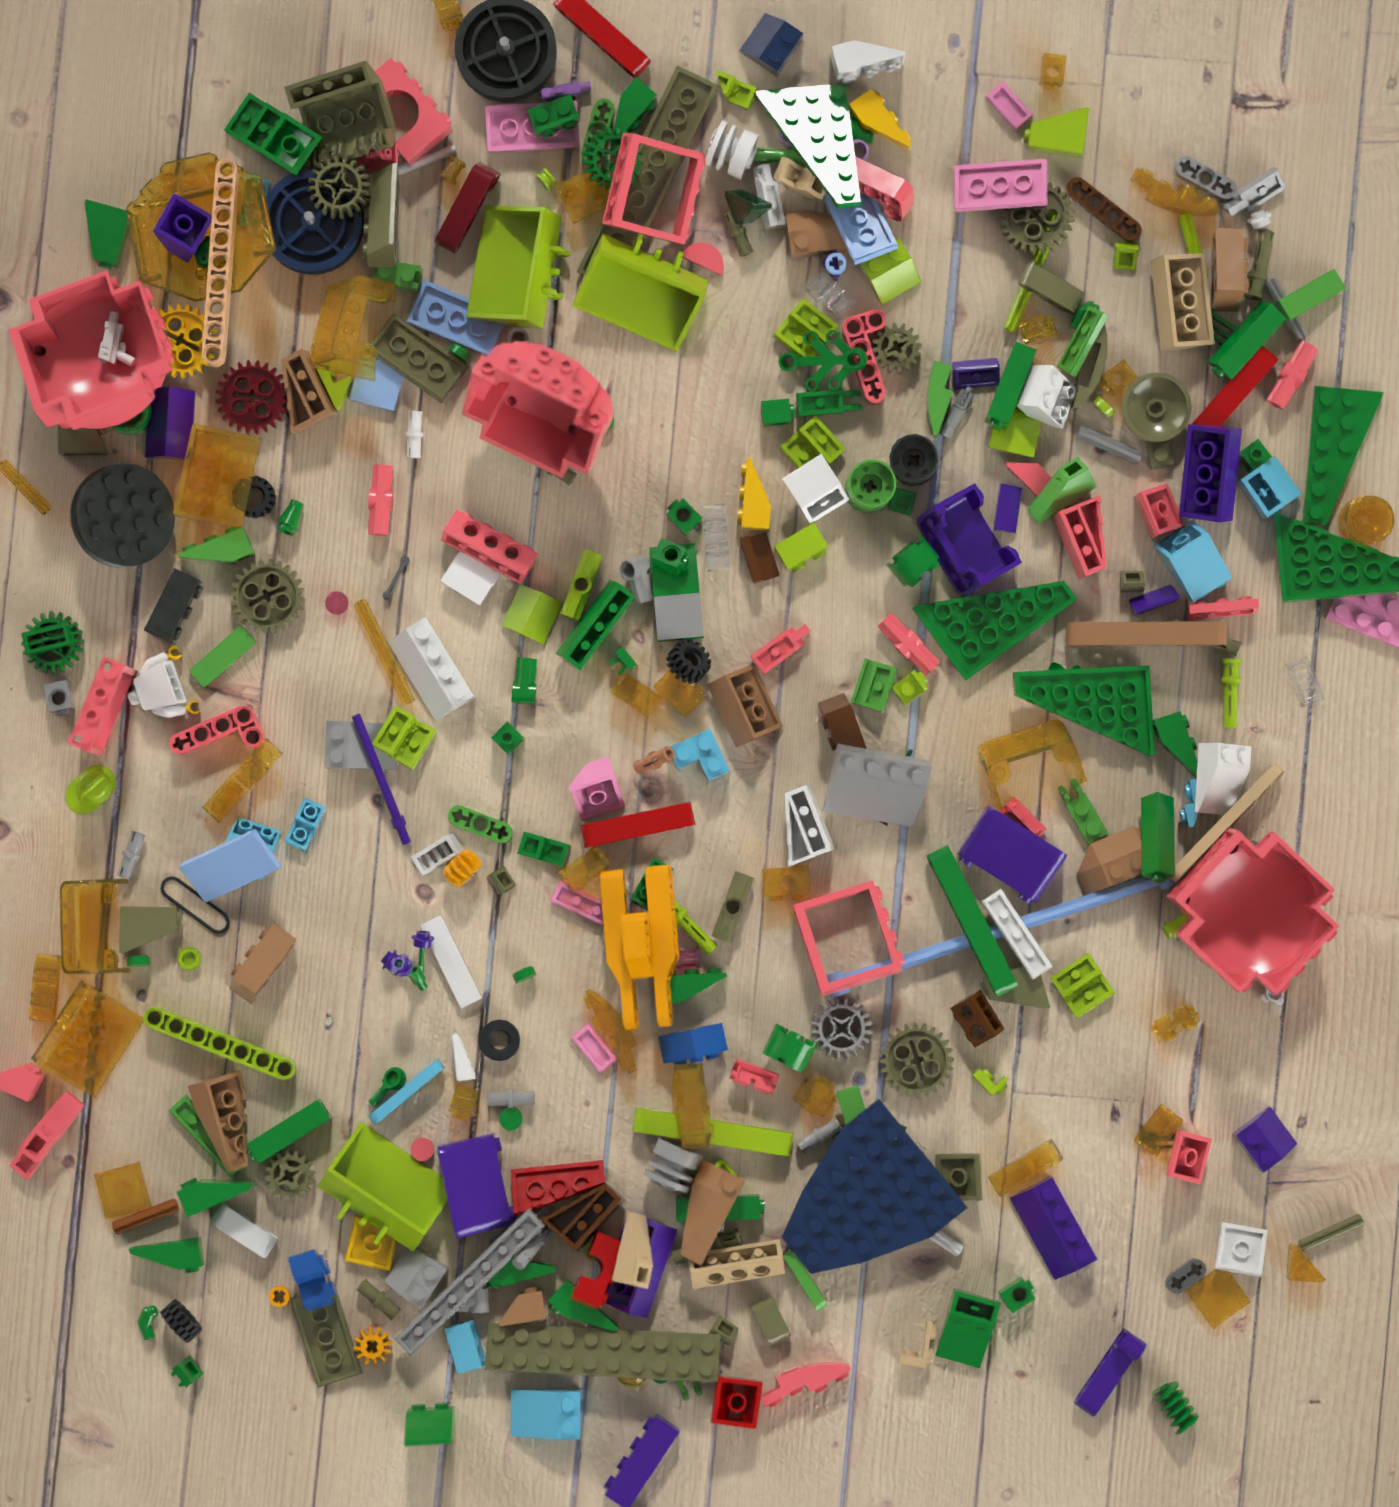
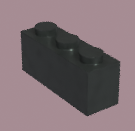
M174 568L144 631L172 644L173 640L177 641L182 632L180 626L183 620H188L193 610L190 607L193 600H197L203 590V587L200 586L202 582Z

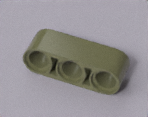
M1034 263L1027 264L1018 282V285L1071 315H1075L1085 295L1080 289Z

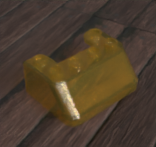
M354 276L330 284L326 289L309 352L312 366L321 370L375 381L377 350L369 343L358 341L368 301L379 304L396 303V283L365 276Z

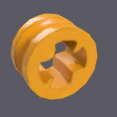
M283 1285L274 1287L269 1293V1301L275 1307H283L290 1301V1291ZM276 1290H279V1293L281 1290L285 1292L284 1302H281V1300L275 1301L276 1294L274 1292Z

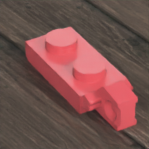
M806 624L796 631L793 627L786 629L750 657L763 675H765L805 644L802 638L811 631Z

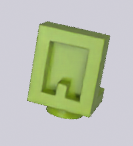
M913 670L893 685L892 689L905 706L928 689L926 684L929 682L921 671L917 673Z
M977 1068L971 1074L989 1095L994 1093L999 1095L1007 1088L1005 1083L1009 1079L1006 1076H1003L994 1084L992 1081L995 1078L986 1069L982 1071Z

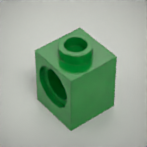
M789 399L761 401L763 427L791 424V418H795L794 404H789Z
M1257 439L1240 452L1239 460L1250 474L1272 456L1261 441Z
M684 498L680 502L676 499L667 508L669 511L666 514L667 517L685 536L702 521V517ZM686 510L690 517L687 521H679L676 517L677 512Z
M661 538L652 555L653 567L678 577L681 570L684 571L689 562L687 548ZM668 556L677 557L674 561H669L666 558Z
M508 721L491 737L508 755L525 739Z
M1022 1277L998 1291L1012 1314L1036 1299L1033 1295L1036 1290L1029 1279L1024 1281ZM1016 1288H1022L1025 1291L1024 1297L1020 1300H1015L1012 1296Z

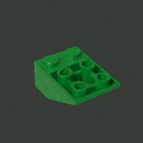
M953 1288L935 1356L980 1368L1001 1303L995 1299Z

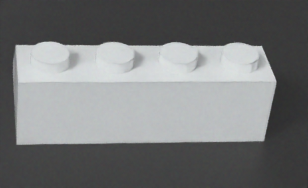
M426 617L406 628L388 642L435 721L475 698Z

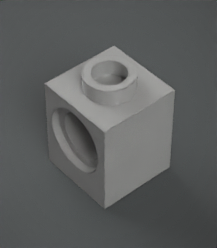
M63 680L43 685L49 712L56 713V716L70 714L69 710L75 708L70 681ZM62 692L65 695V701L63 704L57 705L54 698L56 694Z

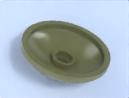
M1149 373L1137 378L1127 388L1122 400V415L1127 427L1137 437L1150 442H1164L1176 437L1186 427L1191 416L1192 405L1187 389L1178 379L1165 373ZM1151 406H1157L1159 409L1158 413H1152Z

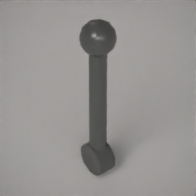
M403 556L401 558V565L389 588L382 595L385 600L391 598V592L405 565H408L410 562L409 557Z

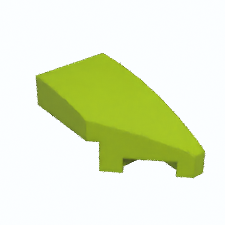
M717 70L716 75L727 101L749 111L756 97V91H759L757 87L739 81L734 76Z

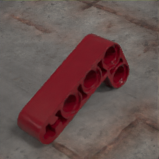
M482 162L476 163L473 166L434 243L454 254L458 251L488 192L494 189L501 173Z

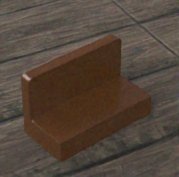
M764 532L751 537L740 538L753 584L778 577L779 571L767 533Z

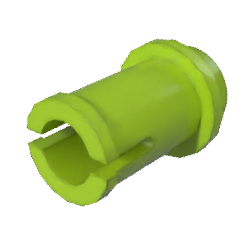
M1182 915L1170 923L1168 921L1165 922L1162 930L1168 939L1171 937L1173 939L1176 938L1175 933L1188 918Z

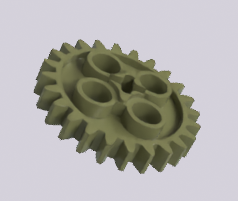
M1048 182L1047 205L1031 206L1036 215L1050 229L1049 232H1046L1038 220L1033 218L1031 212L1026 207L1004 208L1006 212L1000 213L1001 219L1004 220L1000 222V226L1004 228L1002 233L1007 237L1008 243H1013L1016 250L1021 247L1023 253H1026L1030 248L1032 255H1035L1037 249L1044 254L1045 247L1053 251L1052 244L1054 243L1061 246L1059 239L1061 237L1067 239L1065 231H1072V227L1068 223L1075 222V219L1071 216L1075 211L1073 207H1070L1072 202L1070 198L1067 199L1066 192H1061L1058 185L1053 189L1052 183ZM1026 214L1024 219L1017 220L1019 215ZM1058 215L1056 220L1048 221L1051 216ZM1034 230H1040L1036 236H1030Z
M259 559V566L257 567L251 562V570L243 567L242 570L245 575L237 574L236 577L240 582L232 583V586L237 588V590L230 592V595L236 597V600L231 601L230 604L238 606L233 613L242 614L238 620L240 622L247 620L245 627L249 628L254 624V632H258L260 627H262L264 634H267L268 628H271L272 632L276 634L278 626L285 631L284 624L286 622L292 626L291 618H300L296 610H304L299 605V602L306 601L304 597L300 596V593H303L305 589L298 588V585L303 581L301 579L294 580L297 572L293 571L289 574L290 566L286 565L282 569L281 561H278L274 566L272 559L268 560L267 565L264 564L262 559ZM272 575L279 577V583L275 587H269L267 583L268 578ZM251 585L258 587V593L255 597H248L246 593ZM286 586L287 589L285 591L272 595L270 602L262 600L252 607L249 606V603L264 598V592L268 591L271 594ZM281 596L289 598V604L285 608H280L277 604ZM260 606L268 608V614L264 618L257 616L256 612Z
M914 1022L913 1029L904 1024L905 1031L902 1032L897 1027L896 1036L888 1034L891 1042L883 1041L887 1050H880V1053L885 1055V1058L879 1060L880 1063L885 1064V1067L880 1069V1072L888 1073L884 1080L892 1079L890 1087L894 1088L898 1085L899 1094L905 1089L907 1097H910L912 1091L915 1092L916 1098H919L921 1091L928 1097L929 1089L937 1093L936 1085L939 1084L944 1087L942 1079H950L946 1071L954 1069L948 1065V1062L955 1060L953 1057L948 1056V1053L952 1052L953 1048L945 1047L949 1040L941 1041L943 1033L940 1032L935 1035L934 1026L927 1031L926 1023L922 1025L921 1029H918L917 1022ZM922 1039H927L930 1042L931 1046L927 1052H921L918 1049V1043ZM910 1040L914 1042L917 1056L923 1058L919 1062L924 1076L923 1080L919 1078L916 1064L910 1063V1060L914 1059L909 1044ZM899 1046H906L908 1049V1055L904 1059L896 1056V1049ZM930 1061L937 1064V1071L934 1074H927L925 1071V1065ZM907 1068H912L915 1071V1077L911 1081L904 1080L902 1076L903 1071Z

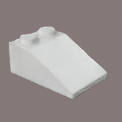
M1199 743L1195 797L1196 813L1225 815L1236 803L1250 771L1251 746Z

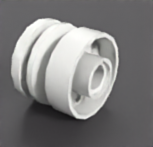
M722 120L710 139L706 151L705 165L711 167L716 158L718 161L715 170L719 171L726 162L729 164L727 175L741 180L746 170L750 169L755 158L759 134L745 129L740 137H736L737 125L733 124L729 133H727L728 122Z

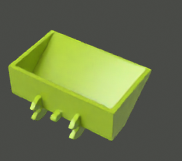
M485 206L466 318L520 328L543 329L548 299H563V294L557 293V290L550 289L552 276H560L561 271L560 269L553 268L555 257L565 258L569 257L571 251H565L563 247L557 246L562 220L561 216L546 207Z
M602 234L574 298L572 307L677 352L706 296L708 280L680 268L683 259V253L680 251L671 264L659 258L662 250L656 248L653 255L639 250L642 244V234H638L633 246Z
M362 1122L317 1185L319 1189L344 1205L337 1216L339 1220L350 1209L362 1217L359 1225L364 1227L368 1221L381 1230L373 1243L378 1245L386 1233L413 1252L448 1202L444 1180L441 1175Z

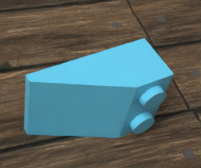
M511 1389V1436L544 1439H580L581 1389Z

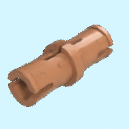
M666 746L657 752L652 751L646 757L634 762V770L637 774L642 775L651 769H659L662 764L675 758V752L670 746Z

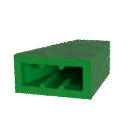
M86 199L84 204L92 257L98 263V267L111 270L112 267L119 268L133 214L127 210Z

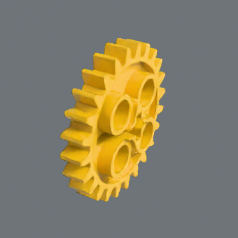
M177 303L176 310H173L168 305L167 313L162 309L159 310L166 326L164 331L171 333L179 339H182L184 336L187 343L200 349L195 351L184 344L179 345L174 339L169 337L173 347L170 351L174 361L170 362L173 369L171 371L172 378H176L177 374L180 373L181 378L185 379L187 372L193 378L194 370L197 369L200 373H203L202 365L210 367L202 357L205 312L199 315L200 309L196 307L191 311L189 304L186 305L185 309H182L180 303ZM176 320L181 321V328L178 331H172L170 328L171 323ZM213 328L210 332V336L216 338L212 336L217 332L216 328ZM201 331L202 338L196 342L192 341V333ZM185 351L192 353V357L188 362H182L180 359L181 354ZM210 352L209 359L215 360V357Z

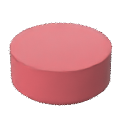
M418 1138L411 1145V1154L418 1161H426L434 1153V1145L427 1138Z

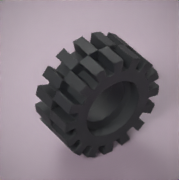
M247 476L246 479H241L240 483L236 484V489L233 491V502L239 512L248 518L258 519V517H265L267 513L272 511V507L275 506L276 495L274 488L266 479L259 476ZM253 488H257L263 493V500L257 506H251L246 502V493Z
M691 639L679 641L666 658V661H669L667 666L672 667L670 672L677 674L675 678L679 679L681 677L684 683L688 680V684L697 683L711 668L710 664L712 662L711 659H708L709 653H704L705 648H700V643L698 642L693 644Z
M176 1299L160 1311L162 1318L165 1319L164 1321L186 1343H189L202 1331V1327L196 1318Z

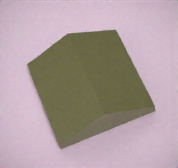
M980 1153L935 1154L936 1169L962 1201H981Z

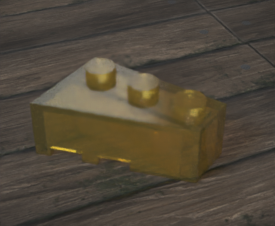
M702 1063L674 1065L671 1098L681 1149L709 1147L710 1138L714 1137L713 1123L710 1124L709 1120L711 1114L710 1106L707 1104Z

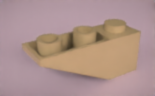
M628 1212L612 1281L648 1289L653 1263L647 1219L644 1215Z

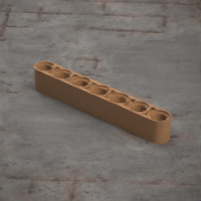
M1227 622L1066 623V646L1227 645Z

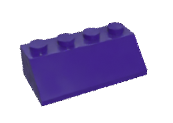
M1188 424L1179 517L1219 523L1233 521L1242 429Z
M1048 1176L1010 1197L1012 1204L1054 1280L1076 1272L1098 1260L1052 1176Z
M649 1218L646 1219L653 1268L648 1289L613 1281L612 1284L608 1283L605 1291L608 1293L606 1304L627 1314L648 1318L678 1231L673 1227ZM624 1222V1225H623V1228H622L620 1237H619V1239H618V1240H620V1241H621V1239H622L625 1222Z

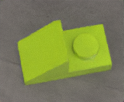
M322 363L316 366V369L336 410L339 411L343 407L353 378L348 376L334 383L337 377L332 367L327 368Z

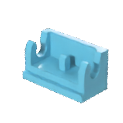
M474 1319L445 1328L457 1374L481 1368L485 1365V1354Z

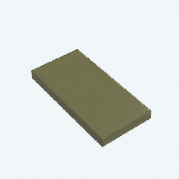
M394 313L366 348V351L440 403L444 401L469 367Z
M335 1284L337 1294L333 1296L335 1303L315 1310L307 1311L305 1309L301 1295L290 1298L318 1388L363 1373L360 1362L357 1359V1352L353 1350V1339Z

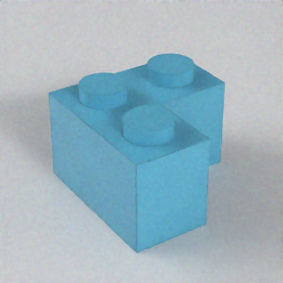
M711 729L671 746L675 752L673 761L677 770L699 760L708 781L730 771Z

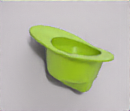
M92 765L81 772L66 789L65 798L69 808L79 814H89L96 810L115 791L116 778L113 772L102 765Z

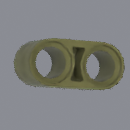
M772 1296L751 1306L770 1346L791 1336Z

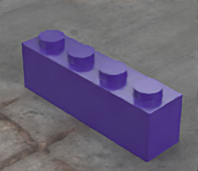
M658 1414L654 1418L649 1417L642 1427L645 1432L641 1438L635 1437L629 1447L632 1449L628 1457L623 1456L616 1467L619 1469L615 1477L611 1475L603 1486L606 1488L604 1495L621 1507H631L680 1432L679 1428Z

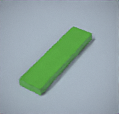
M187 1094L168 1110L231 1179L243 1169L241 1168L230 1173L227 1172L194 1108L191 1098Z

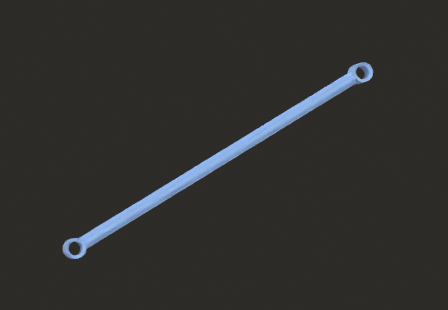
M1140 877L1021 916L1020 918L1027 929L1157 886L1164 890L1177 884L1170 878L1166 879L1163 883H1154L1151 879ZM997 925L989 927L995 939L1004 937ZM962 935L904 954L902 956L905 964L901 965L902 970L971 948L966 936ZM889 959L844 974L843 970L827 974L826 977L828 983L891 964L892 962ZM848 988L829 994L830 998L849 993L850 990Z

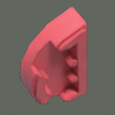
M703 242L694 243L682 252V258L722 276L724 269L723 257L718 249L711 244Z

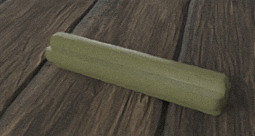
M1356 1214L1299 1240V1247L1302 1252H1307L1364 1226V1220L1361 1215Z

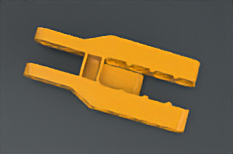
M669 864L646 867L645 877L649 921L646 912H628L626 894L629 893L628 889H626L624 869L601 871L600 886L606 960L620 984L625 1030H635L639 1027L636 979L654 978L659 1027L672 1026L673 1012L670 979L679 959V946L671 866Z

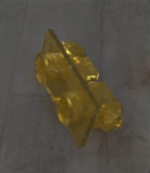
M1192 1004L1189 1006L1184 1005L1173 1011L1172 1014L1176 1019L1174 1021H1171L1168 1014L1153 1021L1154 1024L1150 1027L1154 1034H1156L1158 1043L1162 1041L1168 1042L1174 1039L1177 1033L1183 1030H1192L1197 1026V1023L1200 1022L1199 1015Z

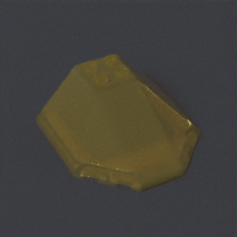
M208 152L165 162L159 169L160 173L154 180L150 179L140 191L141 195L135 202L131 201L126 208L138 280L194 302L206 300L208 267H199L196 263L195 255L187 263L169 253L153 233V229L174 193L212 215L215 169L220 161L217 155ZM238 165L236 166L239 169L240 176L231 294L241 292L276 250L262 177L255 173L250 174ZM225 167L222 171V175H231L233 172V167ZM223 190L220 195L221 199H228L231 196V190ZM221 213L219 221H228L230 213ZM211 224L207 232L205 233L203 239L206 236H211ZM221 235L217 239V244H226L228 236ZM218 259L215 267L223 268L226 265V259ZM216 282L214 284V291L223 290L224 282Z

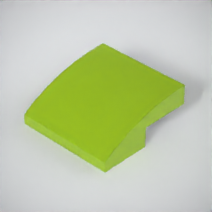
M802 298L772 337L797 357L816 356L819 352L812 345L804 342V334L807 331H816L819 335V340L825 345L827 343L826 333L830 330H837L839 325L806 299ZM812 333L808 335V340L810 342L814 341V335Z
M1015 407L1006 430L992 429L988 448L1034 458L1041 421L1028 417L1023 411Z
M816 415L779 448L797 469L820 454L830 465L846 451V448Z
M395 706L372 742V745L391 759L413 771L437 732L434 728L417 720L414 715Z
M1089 953L1050 977V980L1076 1019L1115 994V991Z

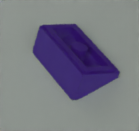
M997 358L952 362L954 390L966 389L967 386L979 388L998 386L1000 367Z
M1003 483L999 484L993 530L1016 534L1022 494L1021 487Z
M1167 585L1131 598L1129 604L1133 615L1137 616L1176 602L1180 597L1172 585Z

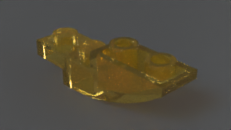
M1136 168L1130 178L1132 182L1149 191L1145 198L1146 201L1179 214L1190 213L1191 216H1214L1221 208L1213 198L1209 196L1204 198L1197 193L1198 190L1193 186L1180 184L1177 191H1175L1170 183L1165 180L1158 181L1153 178V173L1144 168L1141 170Z
M267 738L263 739L202 808L220 823L261 781L283 753Z
M592 989L586 990L587 995L583 996L587 1008H592L596 1016L592 1018L596 1031L601 1030L602 1034L612 1031L613 1035L609 1036L613 1048H618L621 1057L618 1058L622 1071L627 1069L628 1074L637 1071L638 1069L630 1048L638 1044L631 1030H625L622 1016L606 999Z

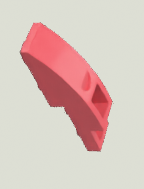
M66 1091L31 1131L19 1147L20 1151L9 1166L24 1179H30L55 1143L61 1140L85 1104L69 1091Z
M840 1362L812 1363L793 1368L776 1376L779 1385L763 1393L761 1401L764 1407L767 1405L773 1407L783 1401V1396L789 1393L793 1396L801 1392L804 1385L807 1386L810 1393L814 1390L816 1393H819L828 1388L827 1383L834 1379L836 1382H839L848 1377L849 1374L847 1372L851 1371L848 1363Z

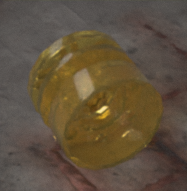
M1362 496L1349 500L1342 507L1339 514V527L1342 534L1358 544H1376L1385 540L1392 532L1395 524L1394 512L1391 506L1384 499L1377 496ZM1367 516L1366 521L1368 524L1361 525L1362 520L1360 517Z

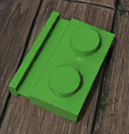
M865 658L851 703L884 713L898 669Z

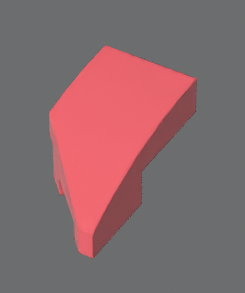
M1005 462L1004 464L1036 496L1041 493L1051 479V476L1036 462Z

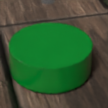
M453 344L449 349V353L465 364H468L472 358V355L458 344Z
M148 955L127 957V967L149 966L150 957Z
M529 966L515 972L512 977L517 984L537 974L534 967Z
M515 1107L505 1108L499 1116L501 1126L510 1131L516 1130L523 1120L522 1113Z

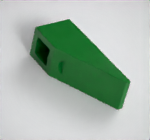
M637 77L628 85L620 97L614 128H620V134L623 130H627L628 133L631 130L636 131L643 122L641 118L646 112L650 114L658 104L656 102L657 94ZM611 139L610 148L612 145H615L616 140Z
M1181 711L1153 720V727L1158 742L1197 779L1198 759L1194 750H1197L1194 738L1189 737L1187 728H1190L1187 716L1182 715Z
M722 968L708 969V973L699 974L698 969L684 970L685 974L675 975L674 970L670 979L672 1003H682L725 978L727 973H722Z

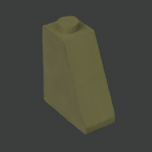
M58 426V454L61 456L108 455L106 445L97 429L82 427L73 430L72 427L62 429Z
M120 906L119 953H128L179 931V926L183 924V913L179 912V907Z
M1024 966L1010 969L1018 988L999 997L995 996L986 976L982 977L983 982L980 983L981 991L984 996H988L989 1000L1045 1009L1050 1008L1042 976L1039 975L1032 980Z

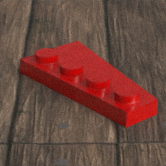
M603 1160L510 1169L514 1216L524 1214L528 1209L532 1211L603 1185L605 1183Z

